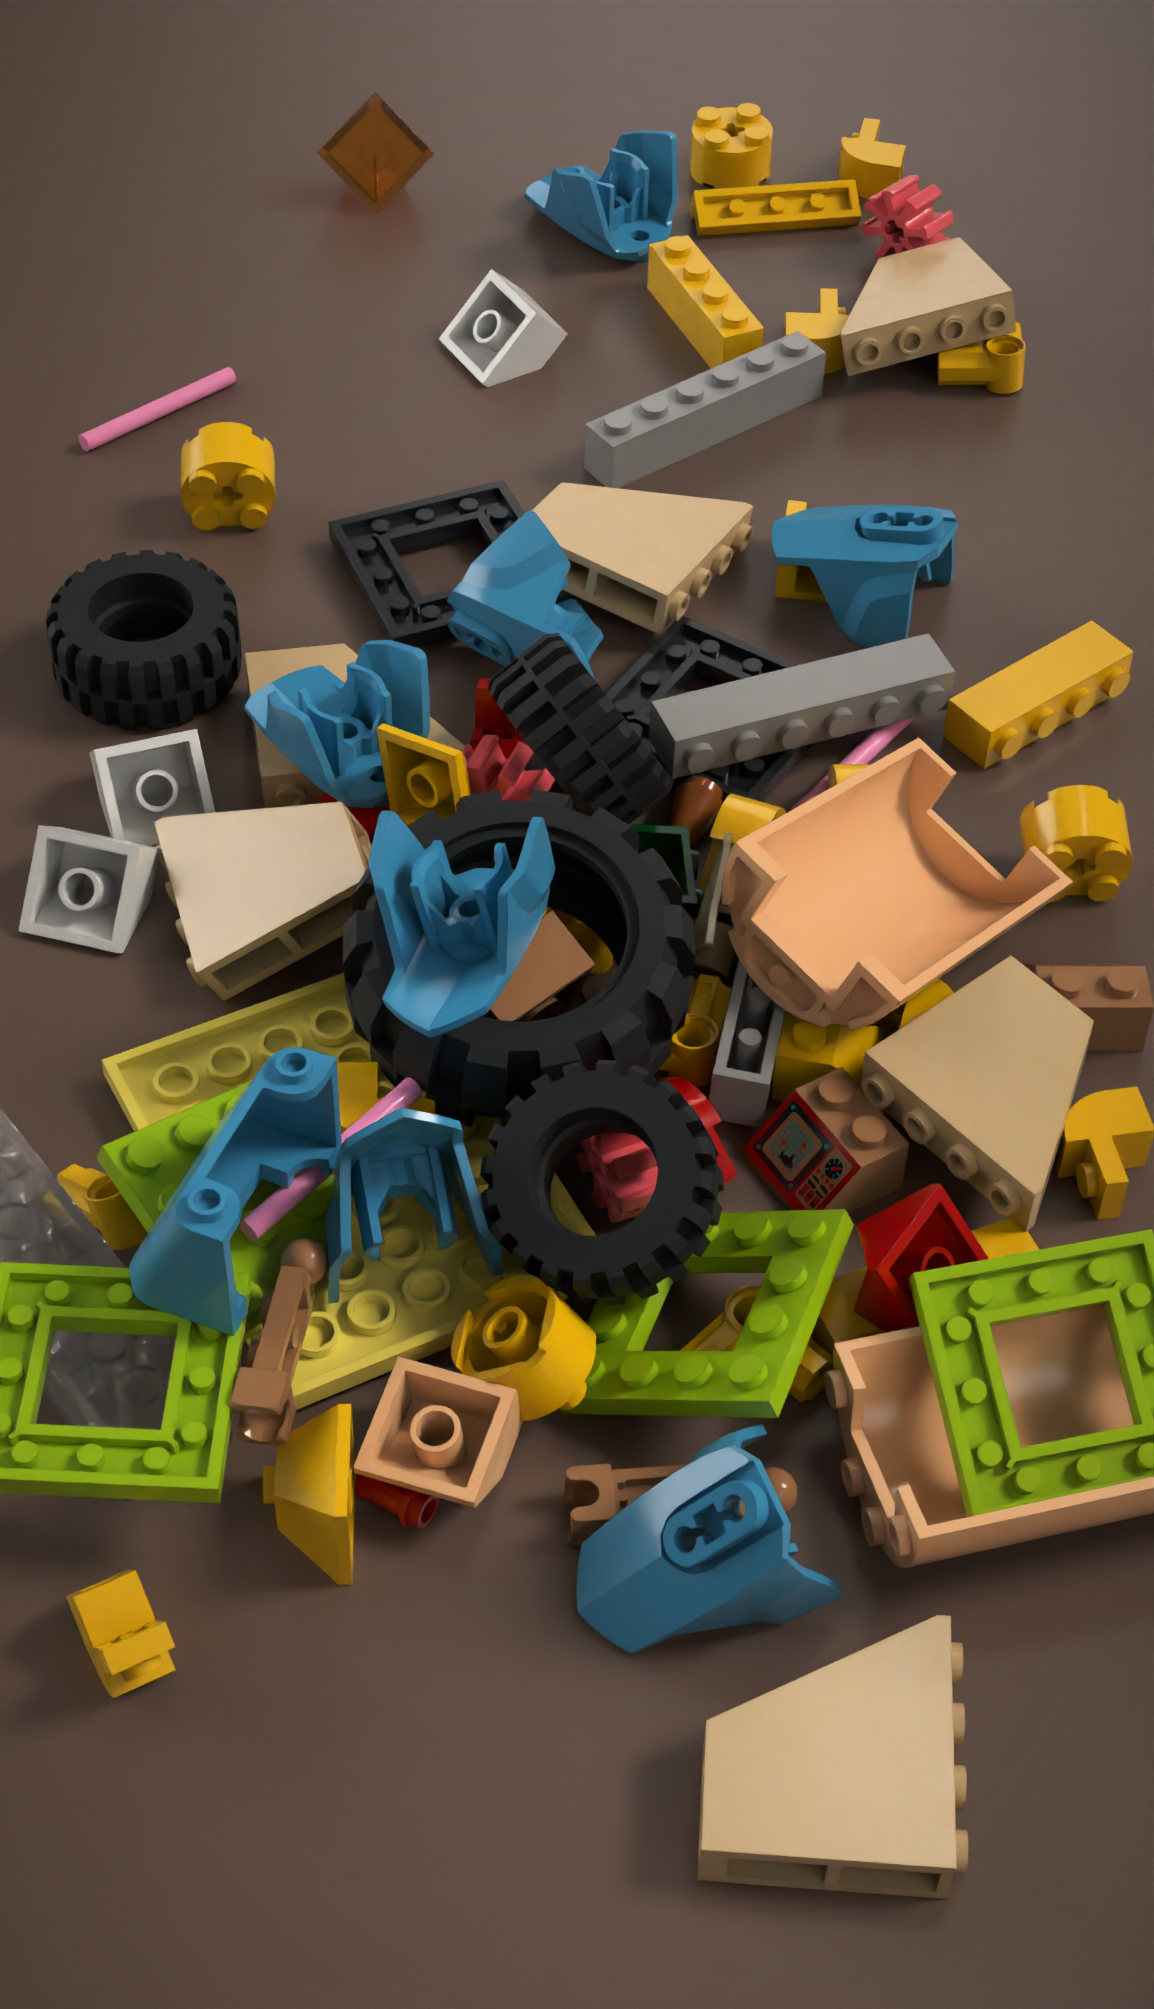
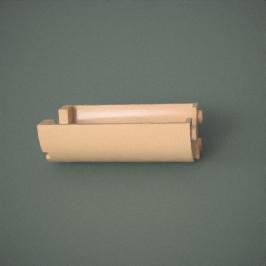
M918 737L735 842L725 864L721 893L722 904L729 905L734 926L732 930L728 931L732 946L745 970L758 987L777 1005L799 1019L821 1027H826L833 1023L849 1025V1029L872 1024L885 1017L1054 900L1073 881L1036 846H1032L1027 850L1005 879L932 810L934 804L957 773Z
M1102 1306L991 1327L1021 1447L1134 1425ZM920 1326L834 1343L833 1370L825 1372L824 1385L831 1407L838 1410L840 1428L847 1459L841 1461L843 1484L849 1497H859L863 1508L861 1512L862 1526L868 1544L871 1547L880 1545L887 1557L898 1567H913L1154 1513V1477L967 1517Z

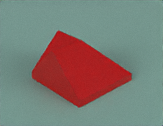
M930 1184L856 1224L867 1272L854 1313L886 1333L920 1326L908 1280L913 1273L989 1259L941 1184Z

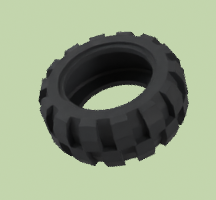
M498 789L461 797L456 804L457 813L440 819L433 810H430L407 826L424 849L431 846L433 840H442L451 871L454 875L474 868L494 869V847L496 843H505L512 869L515 870L532 817L544 818L556 868L549 886L550 892L547 907L569 914L592 929L608 947L618 967L609 982L593 998L567 1013L552 1018L513 1022L480 1016L463 1026L431 1038L416 1031L397 1018L385 1006L382 999L395 970V965L382 914L375 895L374 882L368 866L351 896L353 915L343 926L345 991L356 1034L370 1043L371 1061L378 1062V1069L395 1087L407 1077L415 1080L421 1089L426 1092V1098L435 1101L436 1114L458 1120L461 1124L470 1128L476 1115L501 1119V1125L505 1127L512 1117L505 1107L516 1095L525 1102L537 1092L531 1082L546 1073L554 1082L565 1077L563 1072V1066L581 1062L587 1071L596 1070L598 1060L617 1061L625 1071H629L633 1065L651 1071L654 1075L670 1056L672 1036L684 1027L691 994L695 964L693 919L681 906L683 890L663 858L653 848L638 854L640 837L631 826L603 808L599 807L590 817L573 810V800L570 795L531 789L530 801H501Z

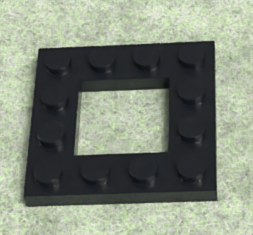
M500 480L328 522L329 537L386 640H393L417 648L456 638L447 625L448 620L455 614L452 605L447 602L450 593L454 589L422 597L397 552L408 551L440 541L453 540L457 537L477 532L488 548L525 512L505 481ZM562 590L558 594L555 603L559 604L571 598L575 600V596Z
M682 616L655 641L610 688L606 695L668 773L649 740L651 701L678 695L696 675L720 685L797 665ZM814 743L673 779V784L678 786L689 777L700 776L713 781L721 788L723 792L722 802L730 794L764 802Z

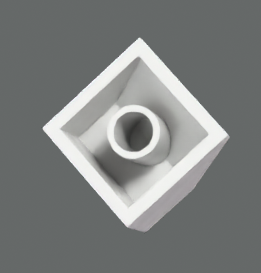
M491 269L440 336L439 340L483 385L491 387L541 369L568 333L524 290Z
M197 729L95 749L89 753L100 803L111 838L147 846L160 844L154 824L158 819L168 816L215 812Z
M39 825L18 931L114 953H123L151 901L161 848L64 827Z

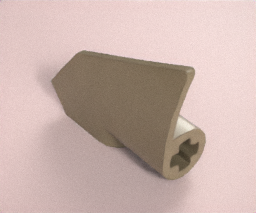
M726 832L694 924L695 964L693 978L697 979L700 974L717 976L723 984L728 981L736 957V952L728 935V931L734 928L730 908L720 904L722 902L721 889L724 868L734 835Z

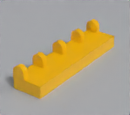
M855 179L694 190L690 203L691 218L695 219L697 236L859 225L861 219Z

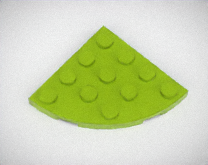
M250 1082L101 1146L97 1160L147 1233L153 1227L220 1121ZM334 1173L256 1241L247 1238L241 1231L240 1226H238L231 1237L230 1248L233 1273H249L251 1281V1294L244 1341L263 1329L261 1322L263 1297L266 1290L275 1289L280 1272V1257L286 1245L296 1239L309 1238L318 1241L322 1247L326 1242L325 1215L334 1195ZM261 1179L241 1211L242 1217L240 1222L281 1186Z

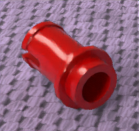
M358 1475L354 1487L356 1497L367 1500L398 1517L399 1524L406 1529L414 1526L420 1529L426 1527L433 1519L439 1506L440 1498L362 1475Z

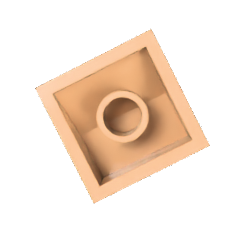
M398 1356L354 1463V1473L476 1508L503 1477L523 1421H521L517 1389Z

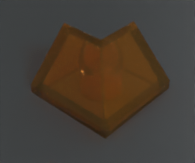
M376 92L317 152L338 177L376 214L434 155L429 147Z

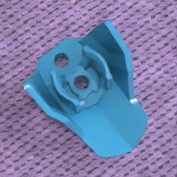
M654 130L624 133L620 135L616 147L610 150V160L602 176L581 164L564 169L557 167L552 171V174L529 185L525 191V199L560 227L593 248L616 259L646 263L649 261V244L665 241L671 237L672 217L677 203L678 187L676 135L672 131Z
M872 504L817 507L799 511L775 520L772 528V545L778 564L802 565L811 568L830 606L838 628L853 642L870 648L908 638L916 577L927 582L931 579L946 584L951 582L954 577L955 532L958 529L956 517L951 510L934 507Z
M531 510L524 513L472 562L462 582L454 588L447 599V602L452 605L455 614L447 622L453 635L467 647L503 666H507L546 634L559 633L594 678L588 661L604 637L601 629L593 623L576 600L571 598L559 604L555 603L558 594L569 583L566 576L571 565L556 539L536 512Z
M371 640L362 644L356 662L347 664L346 682H343L323 665L307 667L282 676L257 690L245 704V712L273 744L308 779L328 795L349 807L389 806L376 728L384 723L423 738H428L430 732V699L427 657L422 649L393 640Z
M381 811L379 814L368 865L395 965V970L382 999L385 1006L411 1028L431 1038L477 1019L489 1011L516 970L537 932L546 910L550 892L549 886L556 869L543 817H532L515 870L512 869L505 843H496L494 847V869L474 868L454 875L451 871L442 840H433L431 846L424 849L396 812Z
M400 1108L344 1140L334 1166V1195L325 1215L328 1255V1304L339 1302L340 1268L352 1251L351 1195H354L364 1256L371 1259V1261L380 1260L379 1245L383 1244L379 1218L387 1201L396 1197H414L434 1218L439 1250L449 1249V1246L457 1242L459 1238L452 1194L461 1203L490 1275L492 1277L503 1275L502 1247L491 1230L493 1220L484 1211L481 1194L477 1190L464 1146L463 1130L460 1121L422 1111Z
M763 1424L732 1432L705 1446L688 1465L675 1471L641 1495L582 1543L577 1570V1612L603 1637L629 1653H639L678 1634L754 1623L784 1624L836 1601L843 1596V1591L837 1581L802 1567L791 1558L792 1555L799 1552L795 1542L790 1543L791 1523L761 1460L743 1450L746 1446L767 1435ZM741 1498L744 1501L746 1507L744 1516L742 1515L740 1510Z

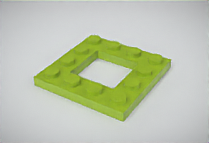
M846 1209L721 1212L718 1225H709L705 1235L709 1239L710 1244L702 1257L693 1253L683 1264L689 1271L686 1274L765 1273L733 1351H643L673 1283L670 1277L656 1284L659 1293L643 1300L636 1293L626 1295L625 1304L606 1305L603 1301L597 1299L587 1321V1324L596 1333L595 1359L591 1371L585 1380L587 1391L585 1397L577 1406L566 1411L560 1410L561 1413L779 1418L854 1228V1224Z
M1152 1229L915 1272L908 1278L967 1517L1154 1477V1234ZM1102 1306L1134 1425L1021 1447L991 1327Z
M0 1262V1493L220 1504L233 1418L230 1400L240 1368L247 1315L235 1335L232 1336L142 1303L132 1291L129 1268ZM233 1273L235 1290L246 1296L247 1308H249L251 1294L250 1274ZM70 1331L176 1336L161 1430L36 1424L54 1332Z

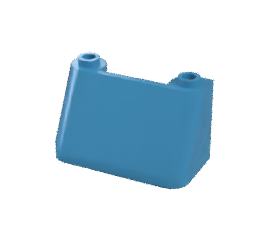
M293 1047L274 1053L264 1063L220 1121L134 1254L129 1270L132 1291L139 1301L158 1310L232 1336L235 1335L248 1313L246 1296L235 1290L230 1239L239 1226L242 1209L261 1179L289 1188L294 1181V1174L304 1168L318 1166L320 1173L329 1176L332 1173L336 1157L342 1146L337 1058L310 1049Z

